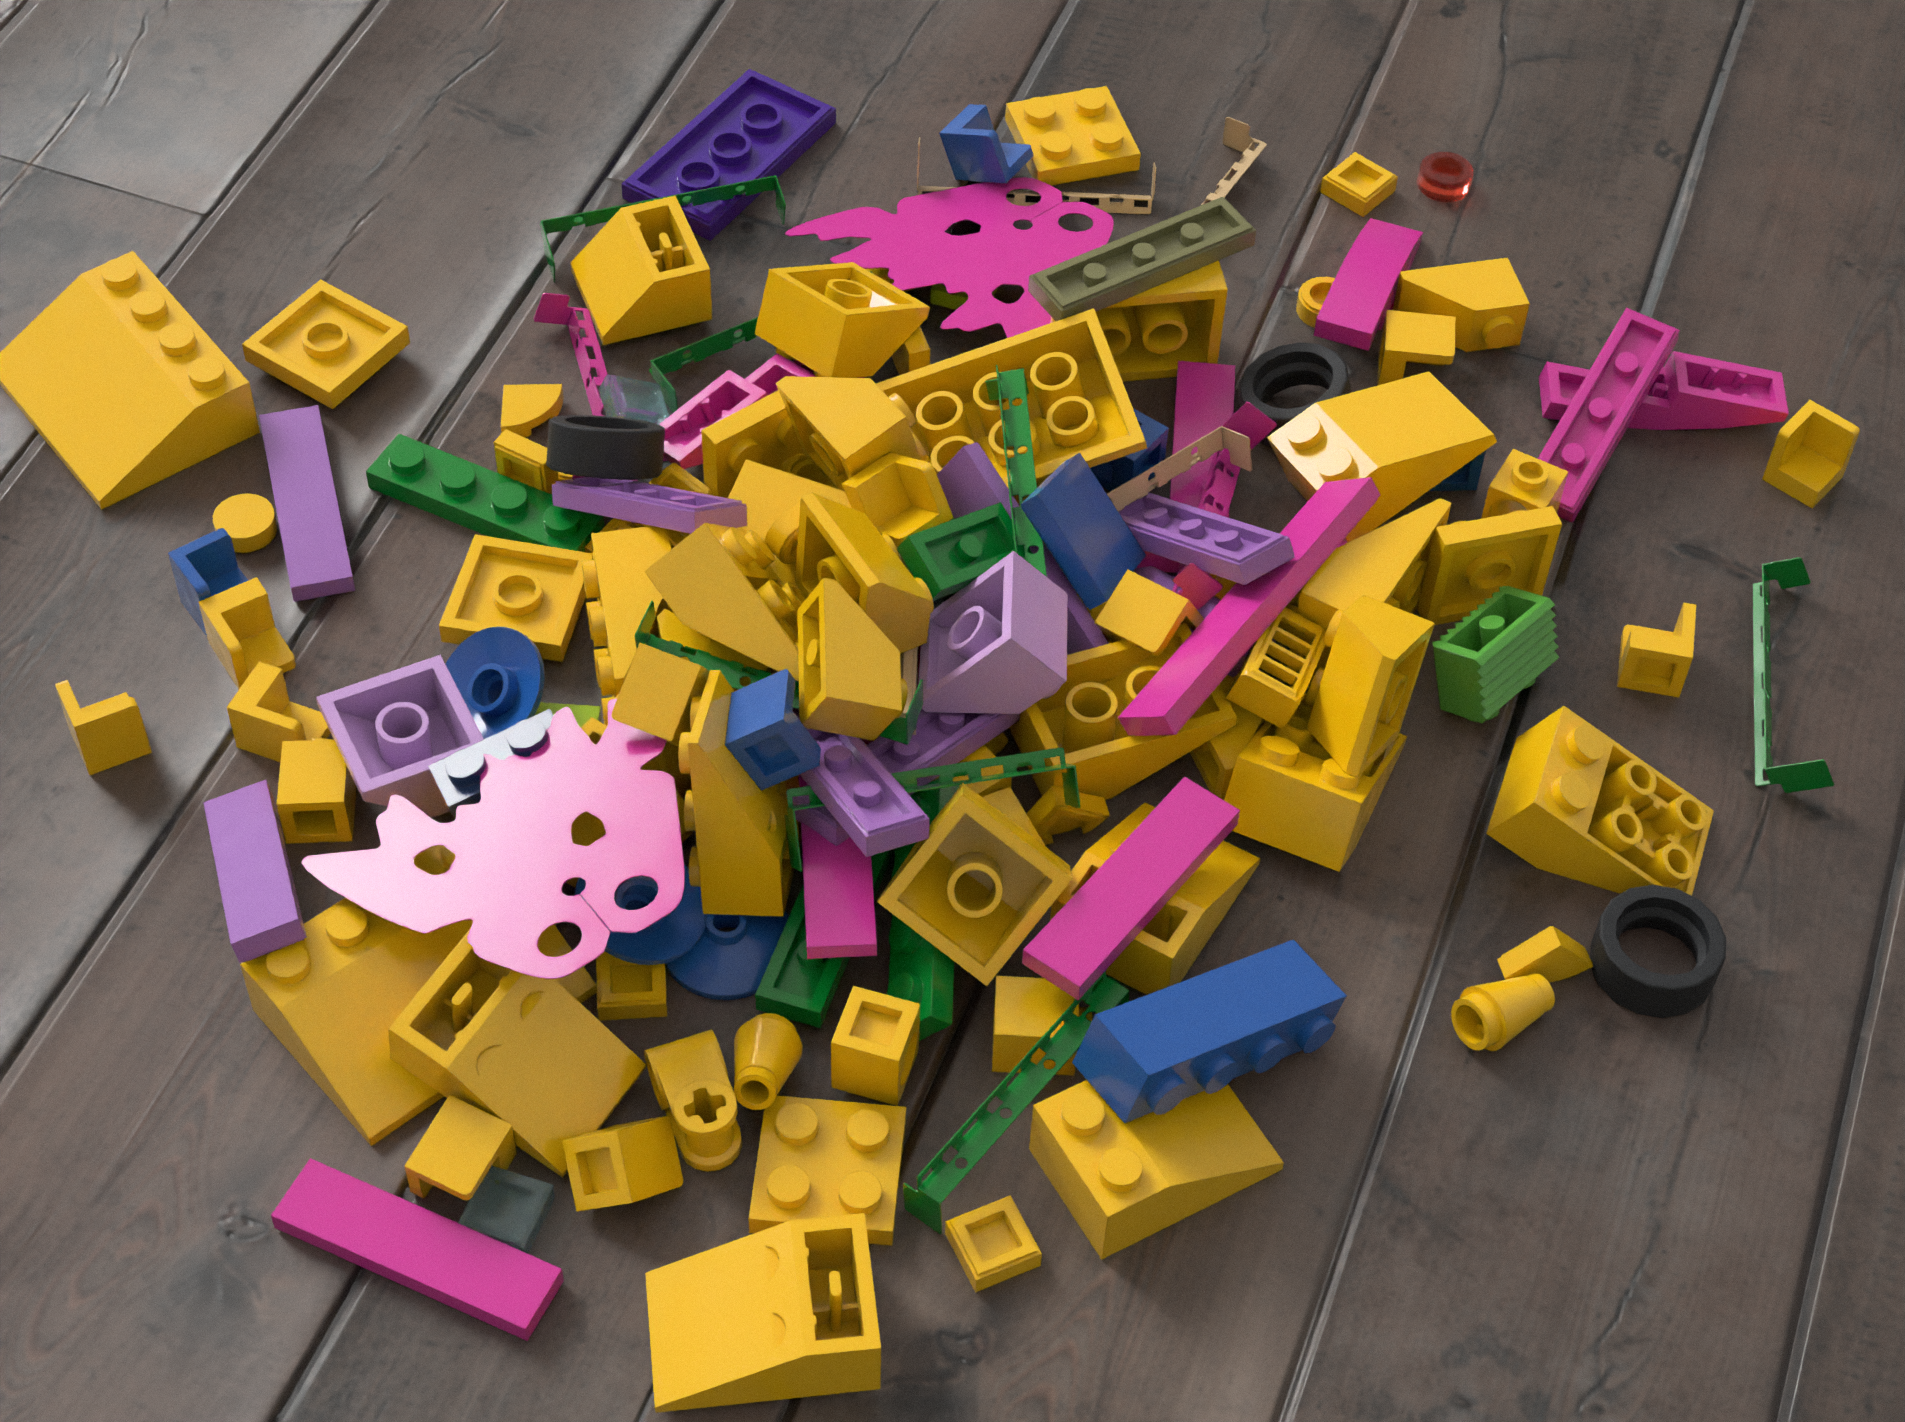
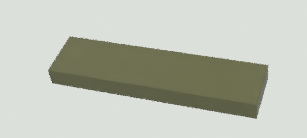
M1220 197L1029 276L1028 291L1055 321L1093 308L1097 312L1254 246L1256 229L1224 197Z

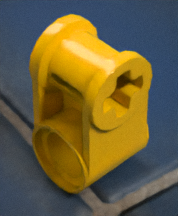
M713 1030L704 1031L644 1050L645 1062L655 1096L661 1110H665L666 1116L670 1115L674 1137L685 1162L697 1170L707 1172L721 1170L732 1164L739 1156L742 1148L741 1131L736 1119L738 1113L737 1101L729 1081L719 1043Z

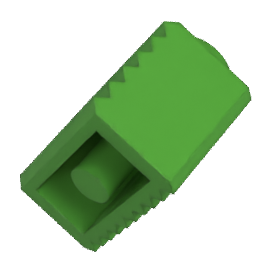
M1511 586L1499 587V592L1492 593V598L1484 599L1485 604L1477 605V610L1470 611V616L1462 617L1463 622L1455 623V628L1447 629L1448 634L1441 635L1440 641L1432 642L1438 699L1441 710L1462 716L1470 721L1483 723L1496 717L1503 705L1522 689H1526L1535 683L1536 677L1559 658L1555 652L1559 646L1554 642V639L1558 636L1553 631L1557 625L1552 620L1556 615L1551 610L1555 604L1550 598Z

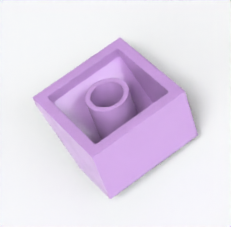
M1013 551L935 608L930 614L927 643L921 645L918 685L922 679L924 701L922 709L925 712L1020 714L1040 699H1047L1054 695L1062 684L1067 681L1068 593Z
M441 655L316 697L317 705L363 801L388 807L390 797L398 795L406 798L431 818L450 812L428 766L454 754L458 750L484 740Z

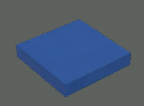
M1080 453L1064 461L1021 503L1022 510L1089 610L1108 601L1127 569L1133 572L1147 556Z

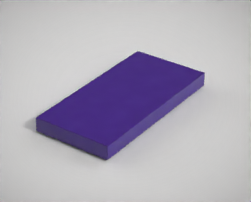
M748 69L621 184L622 198L634 203L776 175L778 178L836 123V108ZM762 192L746 196V193L734 195L733 199L718 200L693 206L691 203L683 205L681 208L692 232L711 241Z

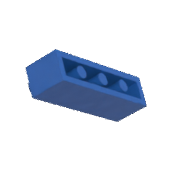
M1293 939L1095 1014L1072 1063L1124 1123L1154 1112L1156 1115H1162L1172 1110L1183 1099L1202 1091H1205L1207 1094L1215 1093L1224 1088L1233 1078L1253 1070L1256 1073H1263L1275 1066L1284 1057L1301 1050L1304 1053H1311L1319 1049L1333 1035L1336 1028L1333 1020L1347 995Z

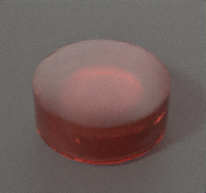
M1432 153L1426 156L1420 163L1417 185L1425 196L1440 202L1458 201L1466 197L1470 192L1474 170L1468 160L1456 153Z

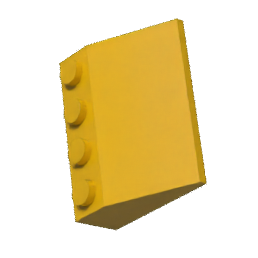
M134 251L112 259L78 276L0 352V386L101 510L260 433L249 381Z
M1094 308L876 383L888 397L893 393L898 394L911 410L916 424L910 427V429L927 452L928 459L925 462L933 465L936 474L943 469L963 446L978 442L1008 487L999 400L991 401L989 399L985 383L987 380L997 379L996 365H998L999 372L1024 368L1029 390L1027 403L1037 486L1041 485L1064 461L1078 453L1082 455L1091 468L1147 449L1146 440ZM1008 398L1002 399L1003 410L1009 409ZM1014 399L1012 404L1019 406L1023 401L1021 399ZM1013 446L1007 447L1008 458L1014 457ZM1022 446L1018 448L1017 452L1025 454L1028 448Z
M432 846L416 855L414 864L417 868L431 875H439L449 870L455 859V854L445 846ZM344 898L304 923L307 936L304 940L243 962L240 966L253 1011L370 1146H372L444 1097V1095L390 1059L388 1028L470 930L472 920H463L423 934L390 922ZM555 925L549 926L538 939V949L545 956L558 957L573 951ZM584 966L570 975L555 979L580 1003L597 993V984Z

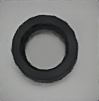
M1302 342L1278 346L1259 355L1246 367L1239 382L1241 405L1243 406L1246 402H1250L1277 423V426L1260 441V443L1270 448L1272 447L1267 437L1314 403L1352 393L1347 364L1338 353L1320 344ZM1315 385L1328 390L1318 400L1302 407L1283 409L1265 404L1276 393L1289 387Z
M596 415L556 416L549 420L546 465L551 470L582 477L618 480L657 478L662 474L665 428L656 423L621 417Z
M1658 885L1629 888L1611 899L1599 918L1591 941L1590 959L1593 964L1591 969L1601 989L1615 1003L1636 1014L1658 1018L1685 1015L1703 1004L1713 989L1726 959V936L1718 918L1699 899L1679 889ZM1638 928L1665 931L1680 939L1692 951L1696 960V966L1688 973L1676 975L1651 972L1635 964L1625 954L1620 946L1619 936L1627 930Z

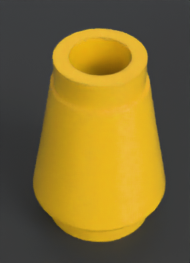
M1531 973L1527 976L1467 987L1462 992L1460 999L1456 1000L1452 1005L1451 1019L1453 1027L1461 1041L1469 1048L1478 1051L1483 1049L1497 1051L1545 1012L1553 1008L1555 1003L1554 991L1548 980L1539 973Z
M772 1013L760 1014L744 1023L736 1032L734 1038V1094L736 1095V1100L748 1109L762 1110L772 1105L775 1097L801 1059L803 1051L802 1042L796 1028L788 1019Z

